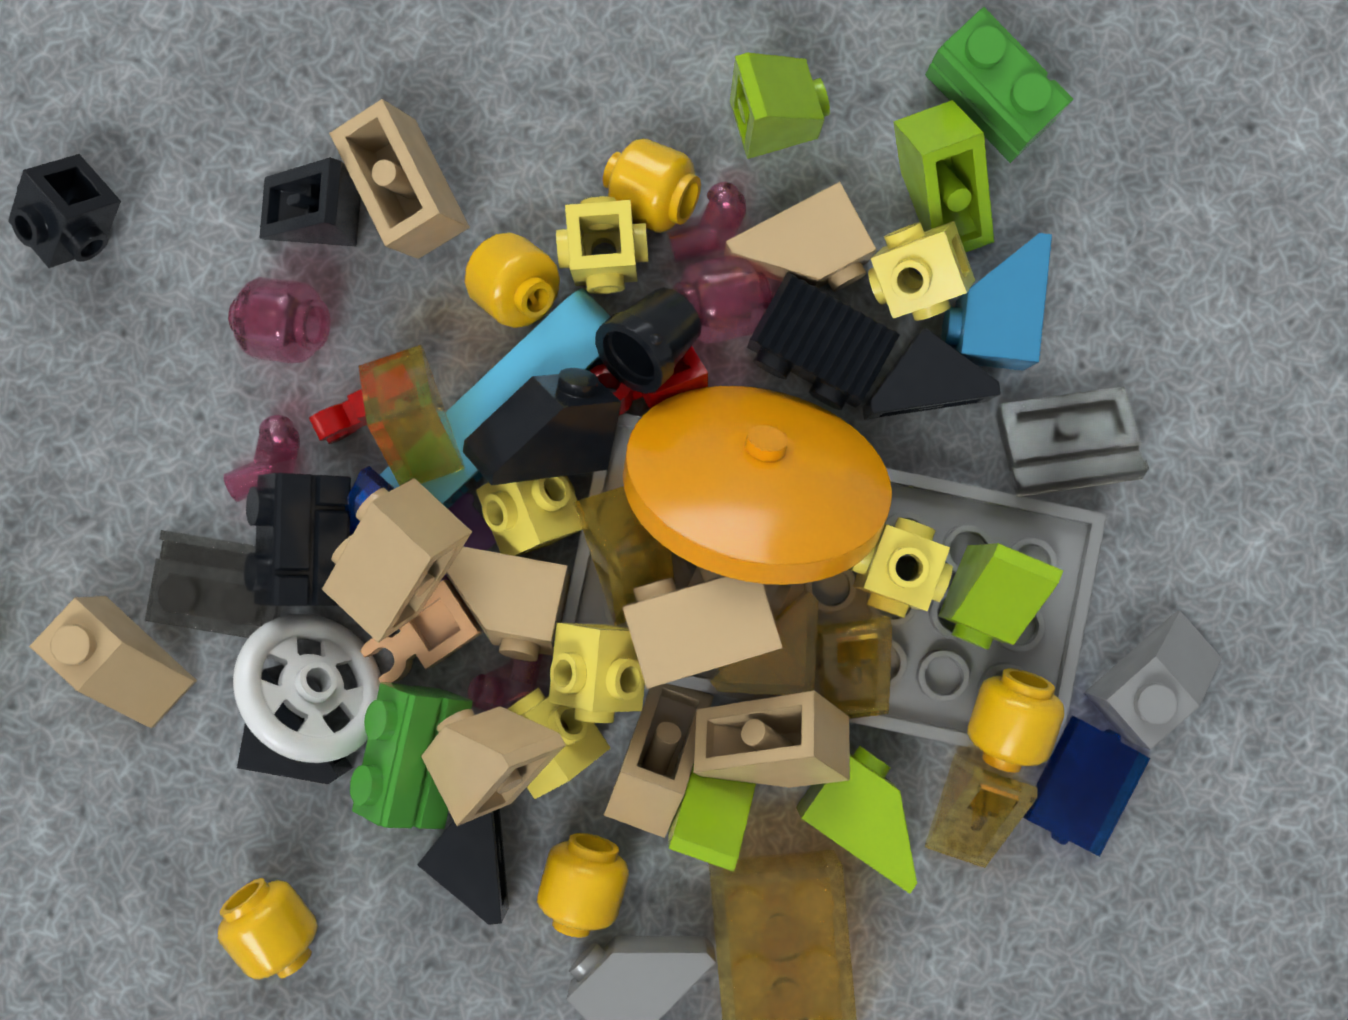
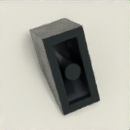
M566 368L561 370L559 374L532 376L464 440L463 453L491 486L608 470L622 401L606 388L595 374L584 369Z

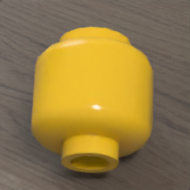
M645 138L632 141L622 153L615 152L609 158L603 173V186L608 189V197H614L616 201L631 200L633 223H646V229L657 233L667 231L675 224H684L692 215L700 195L701 180L695 175L692 160L680 151Z
M509 232L495 234L483 241L474 250L466 266L464 282L468 295L478 306L500 324L519 328L529 326L540 320L552 308L558 296L560 276L557 265L545 252L525 237Z
M1007 668L1003 670L1002 676H993L982 682L968 723L967 734L974 745L983 751L982 759L987 764L1002 771L1016 773L1021 770L1022 766H1038L1050 758L1064 719V705L1054 694L1055 686L1050 681L1034 673Z
M574 833L569 836L568 841L556 844L548 852L538 889L537 903L543 913L553 919L552 926L558 932L571 937H587L590 934V930L605 929L617 919L629 878L627 863L618 855L619 847L615 843L593 834Z
M263 878L255 879L236 891L220 909V915L223 919L218 926L219 943L248 977L260 980L277 974L279 978H286L298 971L310 958L312 951L309 945L317 932V920L288 882L275 880L267 883Z

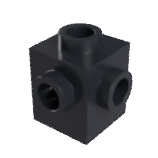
M76 154L23 170L8 222L12 225L17 238L24 245L31 247L48 268L75 259L76 261L83 262L97 256L106 247L108 234L121 200L80 154Z

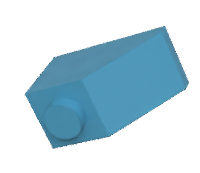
M1038 233L973 285L966 294L958 298L955 307L945 311L941 340L951 345L952 348L978 366L1024 371L1038 363L1052 234Z

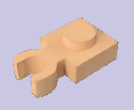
M442 580L421 613L399 628L400 632L395 636L389 635L379 643L372 638L363 645L360 652L364 657H369L379 653L383 648L390 650L394 656V665L390 671L384 673L378 679L380 683H395L402 680L409 673L413 659L416 656L425 669L433 668L484 632L449 580Z

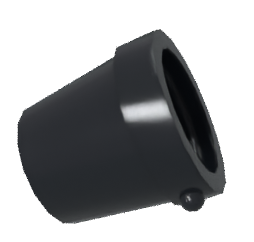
M663 287L654 290L625 311L615 313L608 318L596 331L595 345L600 359L608 371L620 383L633 391L648 394L656 392L673 375L674 367L701 335L702 324L696 309L682 294L673 289Z

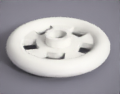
M291 614L278 617L265 623L253 632L240 650L233 674V690L238 710L251 732L264 745L284 757L307 763H323L343 758L355 752L368 740L364 726L365 714L369 705L374 700H377L380 686L378 678L381 676L375 658L373 656L364 657L360 652L364 645L360 638L348 628L331 619L313 614ZM297 639L320 642L321 656L315 654L299 655ZM267 658L280 662L285 666L280 673L278 685L261 680L263 665ZM348 663L355 676L357 688L344 689L342 676L336 666ZM306 676L318 684L321 692H316L309 687ZM282 703L293 713L304 718V722L298 731L287 727L274 715ZM340 706L350 719V722L341 730L333 733L323 717Z

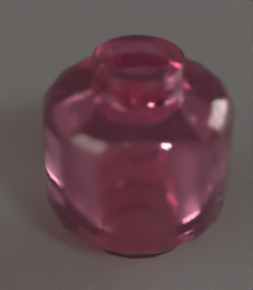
M731 255L688 265L683 272L681 282L675 283L673 290L682 294L699 314L702 328L701 335L697 339L703 344L716 343L753 334L763 317L764 310L768 308L771 302L770 285L763 272H756L750 261Z
M264 277L254 278L247 282L240 290L237 297L231 303L228 313L229 325L240 349L255 359L284 363H303L312 357L316 350L324 346L330 332L331 320L327 305L321 300L318 292L305 282Z

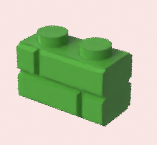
M985 7L971 17L937 50L925 74L949 101L953 100L984 132V137L1009 163L1016 159L1052 125L1074 100L1056 80H1049L1047 78L1048 72Z
M381 682L377 700H374L369 705L365 714L364 726L368 740L362 765L355 769L350 781V795L354 802L352 811L372 823L385 828L412 829V827L420 829H445L449 810L421 755L439 734L436 729L437 726L449 716L462 710L471 709L473 700L433 687Z

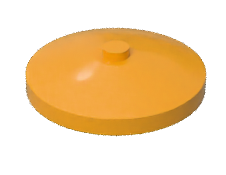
M714 386L674 395L655 405L641 417L632 430L627 444L623 469L624 490L633 513L644 528L663 546L679 557L710 572L737 580L776 585L803 584L823 580L847 571L862 561L876 546L891 507L892 488L887 469L879 454L866 438L854 427L830 411L799 397L778 391L747 386Z

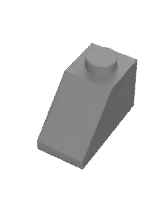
M1177 610L1088 688L1084 694L1126 741L1151 750L1200 707L1222 658L1184 614Z
M615 936L603 949L595 942L577 958L569 969L574 978L570 982L566 1000L585 1020H659L716 963L714 945L706 936Z

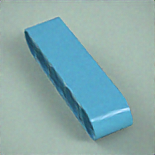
M581 288L572 293L374 479L360 495L359 503L362 505L378 489L385 488L390 492L415 478L447 509L450 508L469 490L465 486L467 482L472 478L478 482L483 477L463 453L464 440L532 376L559 374L561 370L566 368H579L589 371L593 367L602 364L603 362L595 345V336L599 327L611 316L585 289Z

